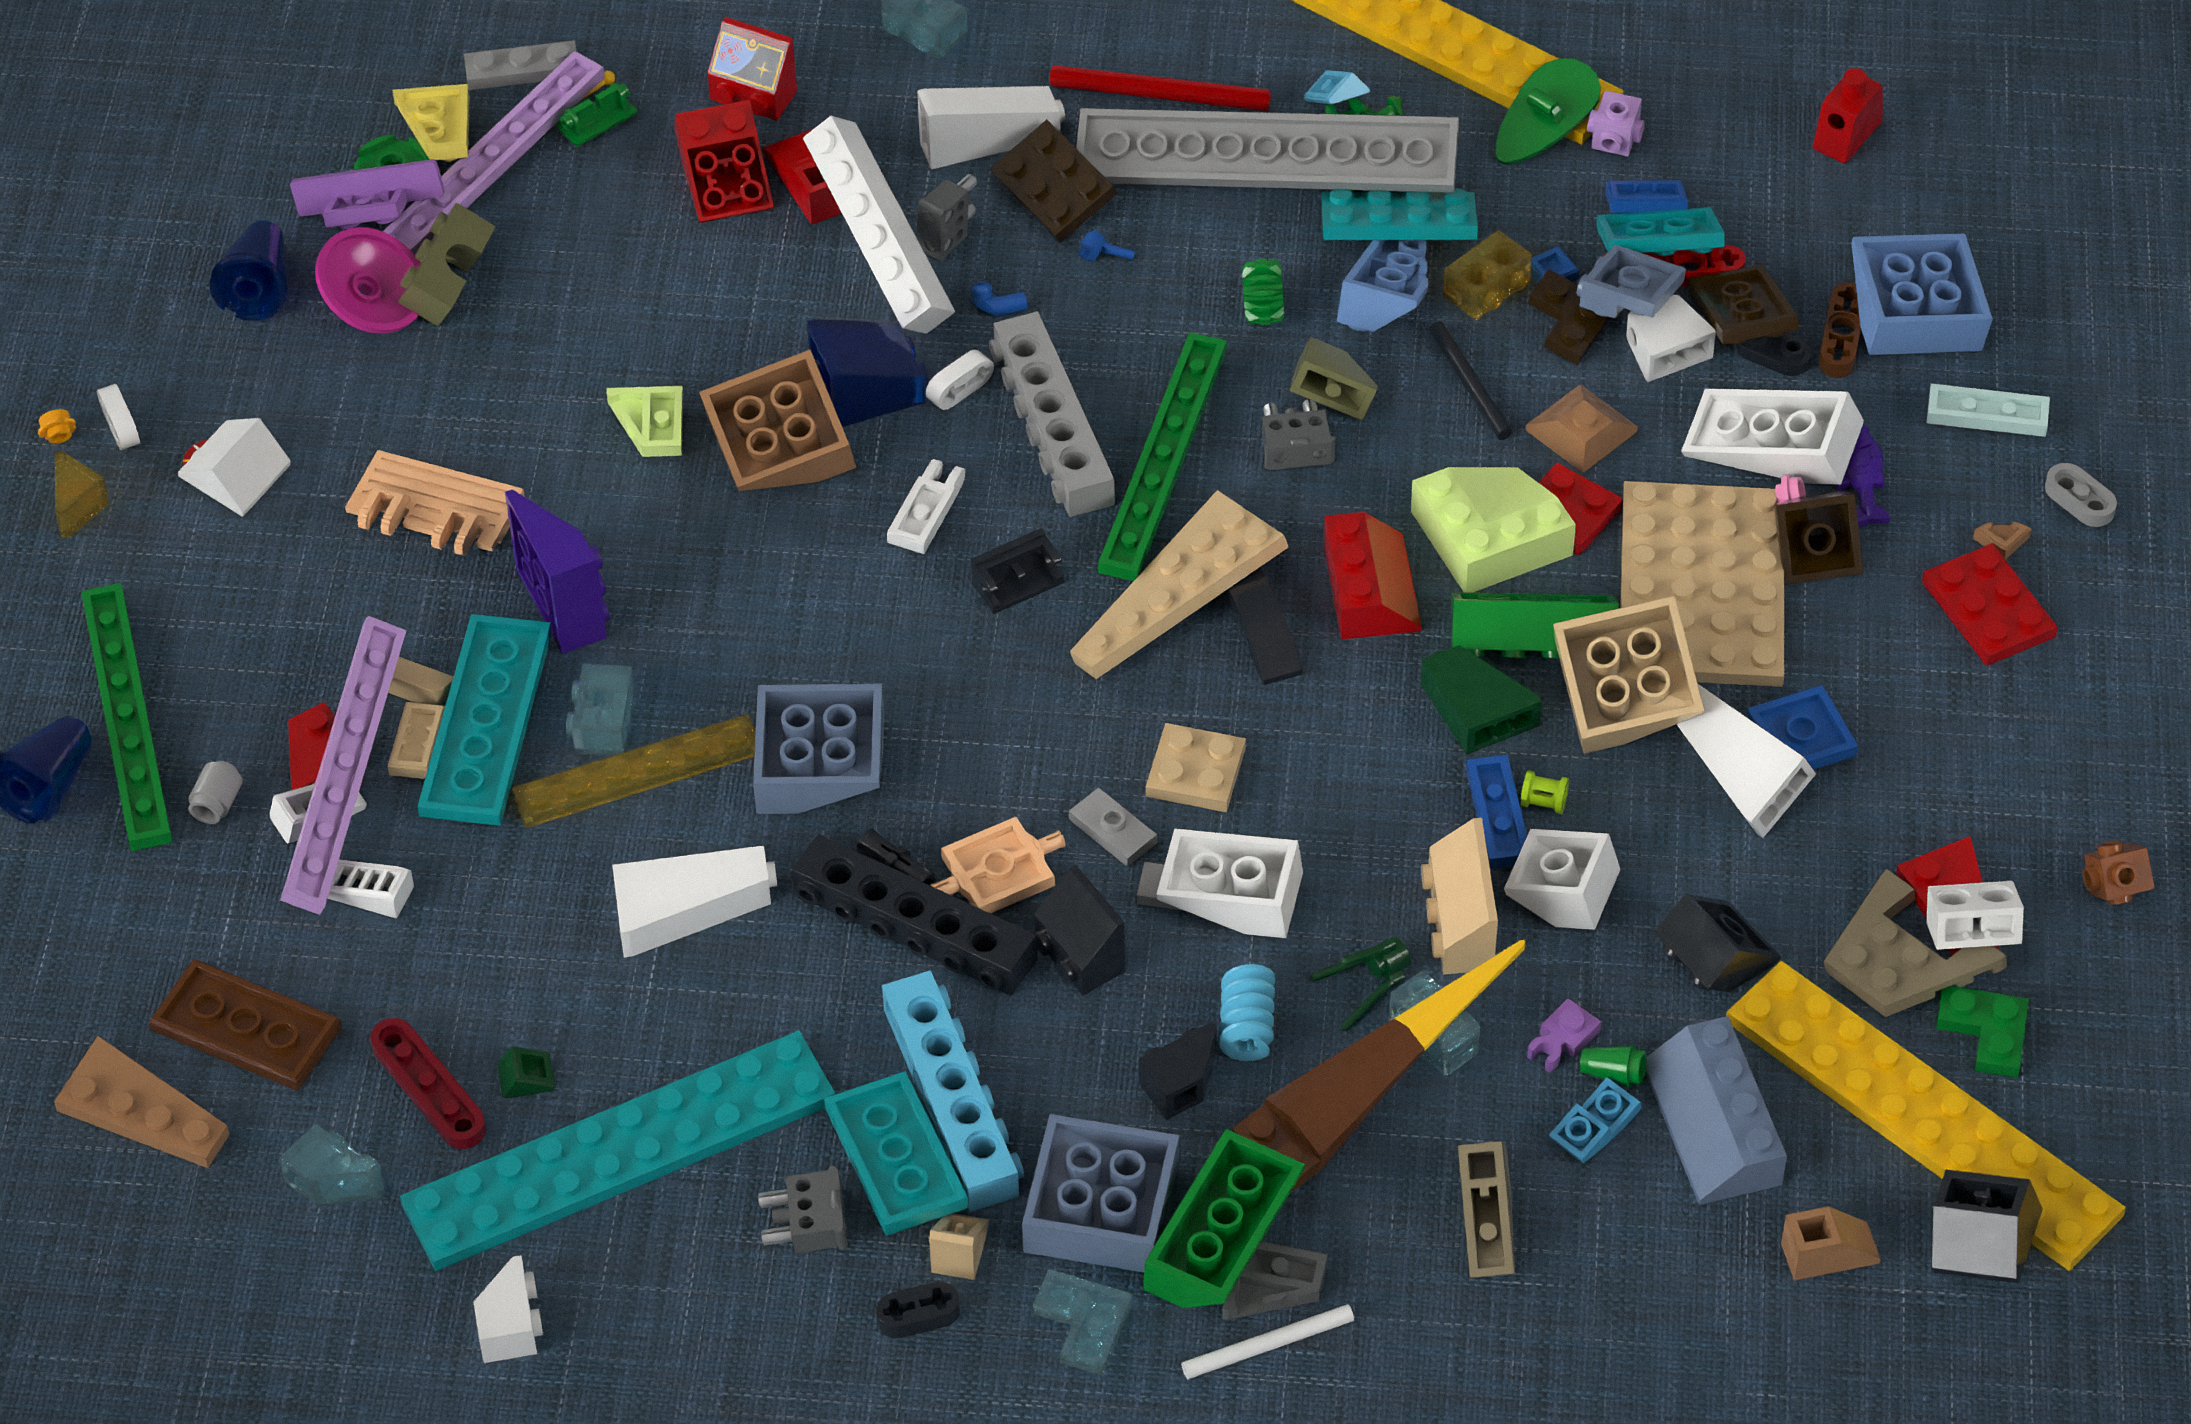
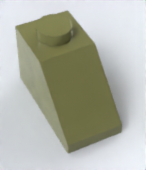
M1310 337L1295 367L1290 391L1363 420L1378 386L1346 351Z

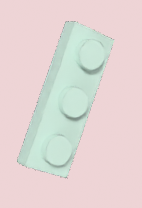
M1931 384L1926 423L2046 437L2050 397Z

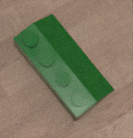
M1451 592L1452 648L1460 645L1477 657L1485 656V650H1501V656L1526 657V650L1542 651V657L1559 658L1553 624L1618 609L1619 603L1614 595Z
M1226 1129L1147 1257L1144 1266V1291L1181 1308L1225 1303L1303 1173L1305 1164Z

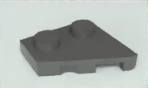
M1261 1242L1224 1303L1222 1319L1231 1320L1319 1301L1328 1265V1254Z

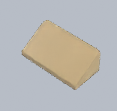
M398 657L388 693L415 703L443 706L448 698L454 676Z

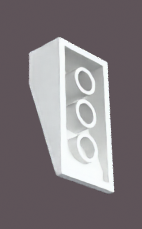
M1705 389L1681 452L1685 457L1781 478L1782 475L1790 474L1792 478L1800 476L1803 483L1841 484L1864 420L1849 392Z

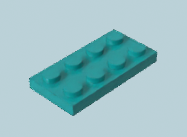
M1345 189L1321 192L1323 240H1477L1478 224L1474 192H1466L1463 189H1455L1454 192H1390L1377 190L1351 192Z
M906 1071L824 1098L825 1110L886 1236L969 1208L968 1197Z

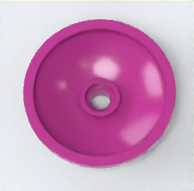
M359 227L343 230L326 242L316 261V282L324 301L340 319L366 332L387 334L408 327L419 316L398 303L405 288L400 286L401 280L411 265L417 268L419 261L414 258L415 255L401 241L383 231Z

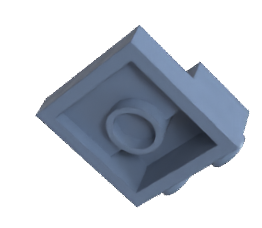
M1614 245L1604 257L1600 256L1597 259L1593 270L1588 275L1584 274L1581 277L1577 287V296L1581 297L1579 306L1592 310L1597 315L1616 318L1624 308L1631 310L1637 315L1653 318L1684 282L1686 268Z

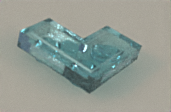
M1048 1269L1034 1301L1033 1314L1071 1325V1329L1060 1352L1061 1364L1103 1376L1133 1304V1294Z

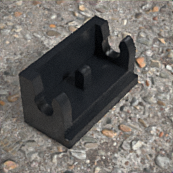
M1040 528L972 558V585L991 612L995 614L1063 584L1064 575L1056 565L1061 562V558L1046 537L1045 531Z

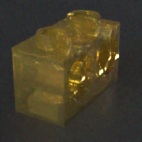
M1497 230L1444 269L1443 296L1477 320L1488 311L1497 309L1502 301L1512 293L1521 291L1526 287L1531 279L1532 254L1500 230Z

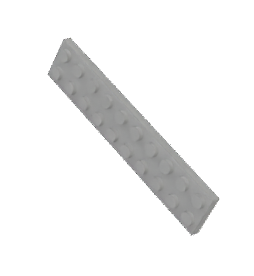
M1080 108L1076 149L1111 184L1454 192L1459 117Z

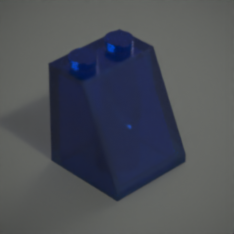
M821 319L807 321L809 350H811L842 427L925 403L924 387L928 386L929 383L928 374L923 363L917 364L913 341L910 336L904 337L898 322Z

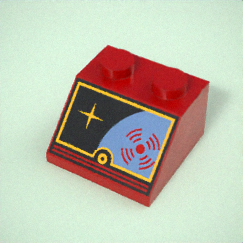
M725 17L721 23L708 70L710 99L723 105L750 100L753 114L777 121L797 92L793 38Z

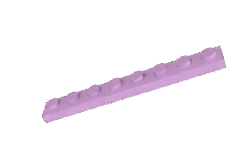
M574 51L468 151V158H460L441 176L445 190L442 197L413 202L383 232L401 241L416 255L424 240L427 238L431 241L435 234L430 232L429 229L441 211L448 214L456 202L465 208L470 206L560 120V117L564 115V110L573 108L605 77L604 67Z
M371 616L366 618L361 629L280 899L283 902L319 915L326 905L406 634V630Z

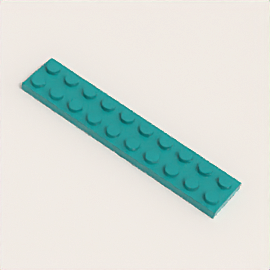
M800 1030L402 1194L400 1195L401 1204L434 1270L438 1271L825 1109L824 1098L835 1095V1092Z

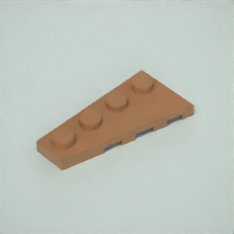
M97 1036L54 1101L56 1110L60 1113L209 1168L230 1135L228 1126L99 1036Z

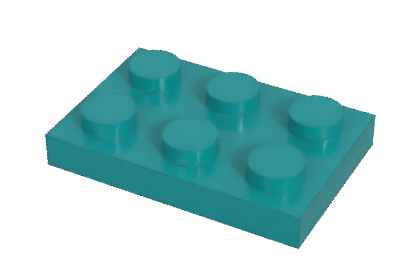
M1711 207L1597 215V231L1607 252L1614 245L1639 253L1652 252L1658 256H1668L1674 254L1675 250L1688 249L1695 253H1708L1713 251V248L1724 247V231Z

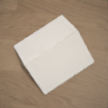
M260 418L226 420L181 468L178 476L243 517L290 466L291 460Z

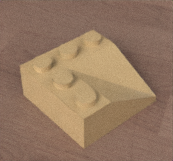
M1675 596L1553 624L1555 642L1583 754L1627 744L1704 713Z

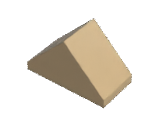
M955 1213L943 1216L930 1230L931 1273L975 1280L989 1227V1219Z

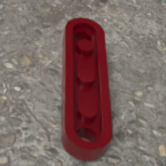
M388 1018L376 1024L370 1035L374 1055L445 1142L457 1149H468L479 1144L486 1133L482 1111L412 1026L399 1018ZM393 1043H398L394 1048L388 1047ZM461 1129H470L466 1132H458Z

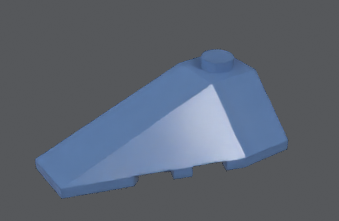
M1372 240L1343 280L1337 322L1346 324L1356 331L1374 332L1415 309L1428 290V278H1426L1427 261L1425 260L1426 240Z

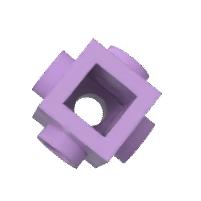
M1609 91L1604 92L1598 111L1592 110L1588 121L1587 132L1593 133L1592 149L1629 156L1633 142L1640 143L1643 134L1644 120H1640L1642 98Z

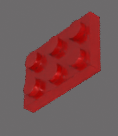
M1993 544L1923 571L1922 583L1986 666L2056 638L2057 625Z

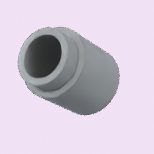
M225 761L205 764L189 796L190 805L188 809L194 818L203 823L216 824L228 814L243 783L242 777L235 766Z

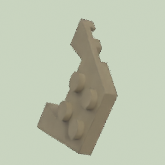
M1888 869L1882 873L1825 958L1824 967L1827 974L1884 1017L1935 998V991L1953 984L1960 988L1974 982L1973 976L1990 969L1995 974L2007 967L2006 955L1994 946L1962 948L1948 960H1945L1890 920L1915 901V889Z

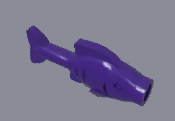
M1864 424L1862 425L1842 483L1836 484L1840 490L1850 486L1857 490L1859 507L1856 509L1858 527L1890 522L1888 512L1881 506L1875 505L1873 488L1885 487L1882 474L1884 466L1883 454L1875 439L1869 434V428Z

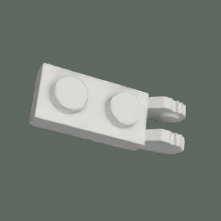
M935 459L931 460L922 477L918 476L888 529L887 543L925 554L965 480V469L958 466L954 467L944 484L938 482L942 474V462Z

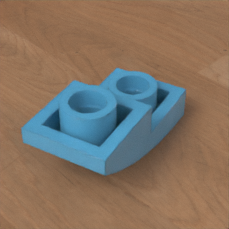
M1606 1077L1582 1106L1577 1103L1549 1134V1138L1580 1162L1584 1163L1623 1130L1642 1109L1641 1103Z

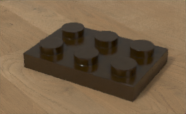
M1045 120L990 167L993 175L1059 242H1062L1118 194L1114 186L1048 120Z
M1763 264L1688 278L1690 295L1709 324L1716 331V335L1722 344H1742L1748 339L1763 336L1779 337L1785 334V332L1798 330V315Z

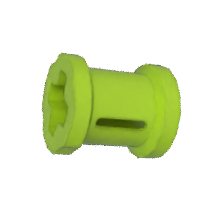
M1528 770L1523 782L1520 806L1528 808L1531 804L1552 808L1556 814L1562 815L1568 796L1569 778L1562 777L1560 780L1536 776L1534 771ZM1537 790H1539V791H1545V792H1550V793H1553V795H1552V794H1547V793H1541V792H1538Z

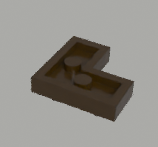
M1548 269L1530 294L1528 304L1559 320L1547 336L1544 347L1578 365L1611 317L1600 316L1592 310L1580 307L1581 297L1577 296L1578 285Z

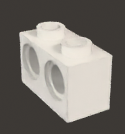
M2013 881L1928 886L1927 926L1936 949L2022 944L2024 907Z

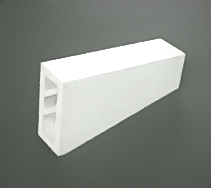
M1049 86L933 88L917 90L920 144L931 169L1010 151L1045 120H1048L1060 133V123L1065 122L1063 104L1060 99H1054Z
M1698 684L1704 713L1680 722L1677 726L1754 831L1764 838L1816 773L1803 756Z
M764 846L612 865L624 957L635 956L770 905L769 887L777 886L774 861L766 862Z

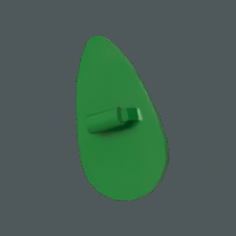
M1563 58L1547 62L1535 70L1520 89L1500 126L1496 140L1497 160L1504 165L1522 162L1540 154L1576 129L1590 116L1591 111L1599 103L1601 86L1597 74L1581 61Z

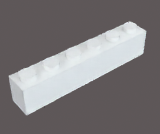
M830 116L805 135L803 139L901 327L927 334L955 313V310L855 122Z

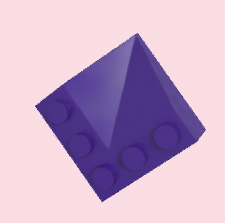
M513 489L506 491L505 498L516 570L544 622H551L552 637L561 654L607 638L605 621L610 619L607 605L601 596L606 594V587L598 569L603 568V562L595 545L589 546L582 532Z

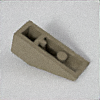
M1502 1141L1458 1145L1470 1278L1514 1275L1512 1199L1507 1146Z

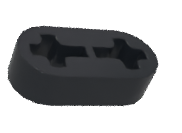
M933 1282L887 1294L878 1301L876 1306L877 1326L881 1333L891 1338H903L949 1326L957 1320L960 1313L959 1294L955 1287L945 1282ZM941 1299L946 1308L938 1310L937 1306L933 1305V1301ZM898 1310L899 1314L903 1315V1319L895 1321L890 1312Z

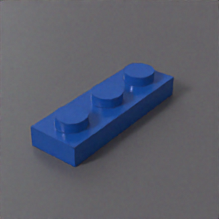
M1508 755L1468 759L1466 761V772L1477 818H1482L1489 867L1493 869L1514 866L1527 838V833Z

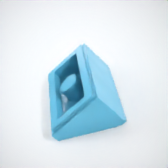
M1326 70L1306 92L1304 99L1307 102L1334 104L1370 92V89L1353 72Z

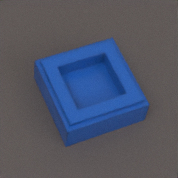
M1559 246L1526 260L1525 267L1537 283L1540 282L1548 269L1571 282L1579 279L1580 270Z

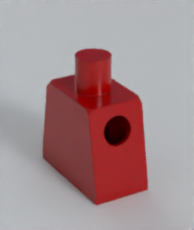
M1848 69L1844 73V77L1822 103L1812 149L1846 164L1882 122L1883 86L1868 78L1861 69Z

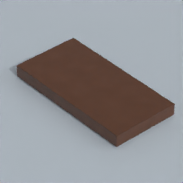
M196 959L191 961L149 1020L150 1030L296 1091L303 1085L342 1028L341 1019Z

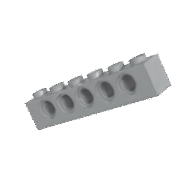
M1038 311L993 323L994 339L989 340L992 359L995 363L1000 362L1003 367L1001 368L1003 383L1007 391L1013 390L1015 394L1014 405L1020 419L1025 418L1028 423L1026 424L1028 439L1032 447L1038 446L1040 450L1039 461L1044 475L1050 474L1053 479L1051 485L1056 502L1064 504L1069 517L1114 506V477Z

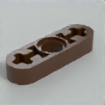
M1844 282L1835 286L1832 290L1819 367L1824 374L1833 378H1843L1850 375L1854 370L1861 326L1856 283ZM1845 300L1852 301L1850 311L1843 310ZM1838 325H1845L1850 327L1853 332L1842 335L1836 333L1833 328ZM1836 348L1843 349L1841 360H1834Z

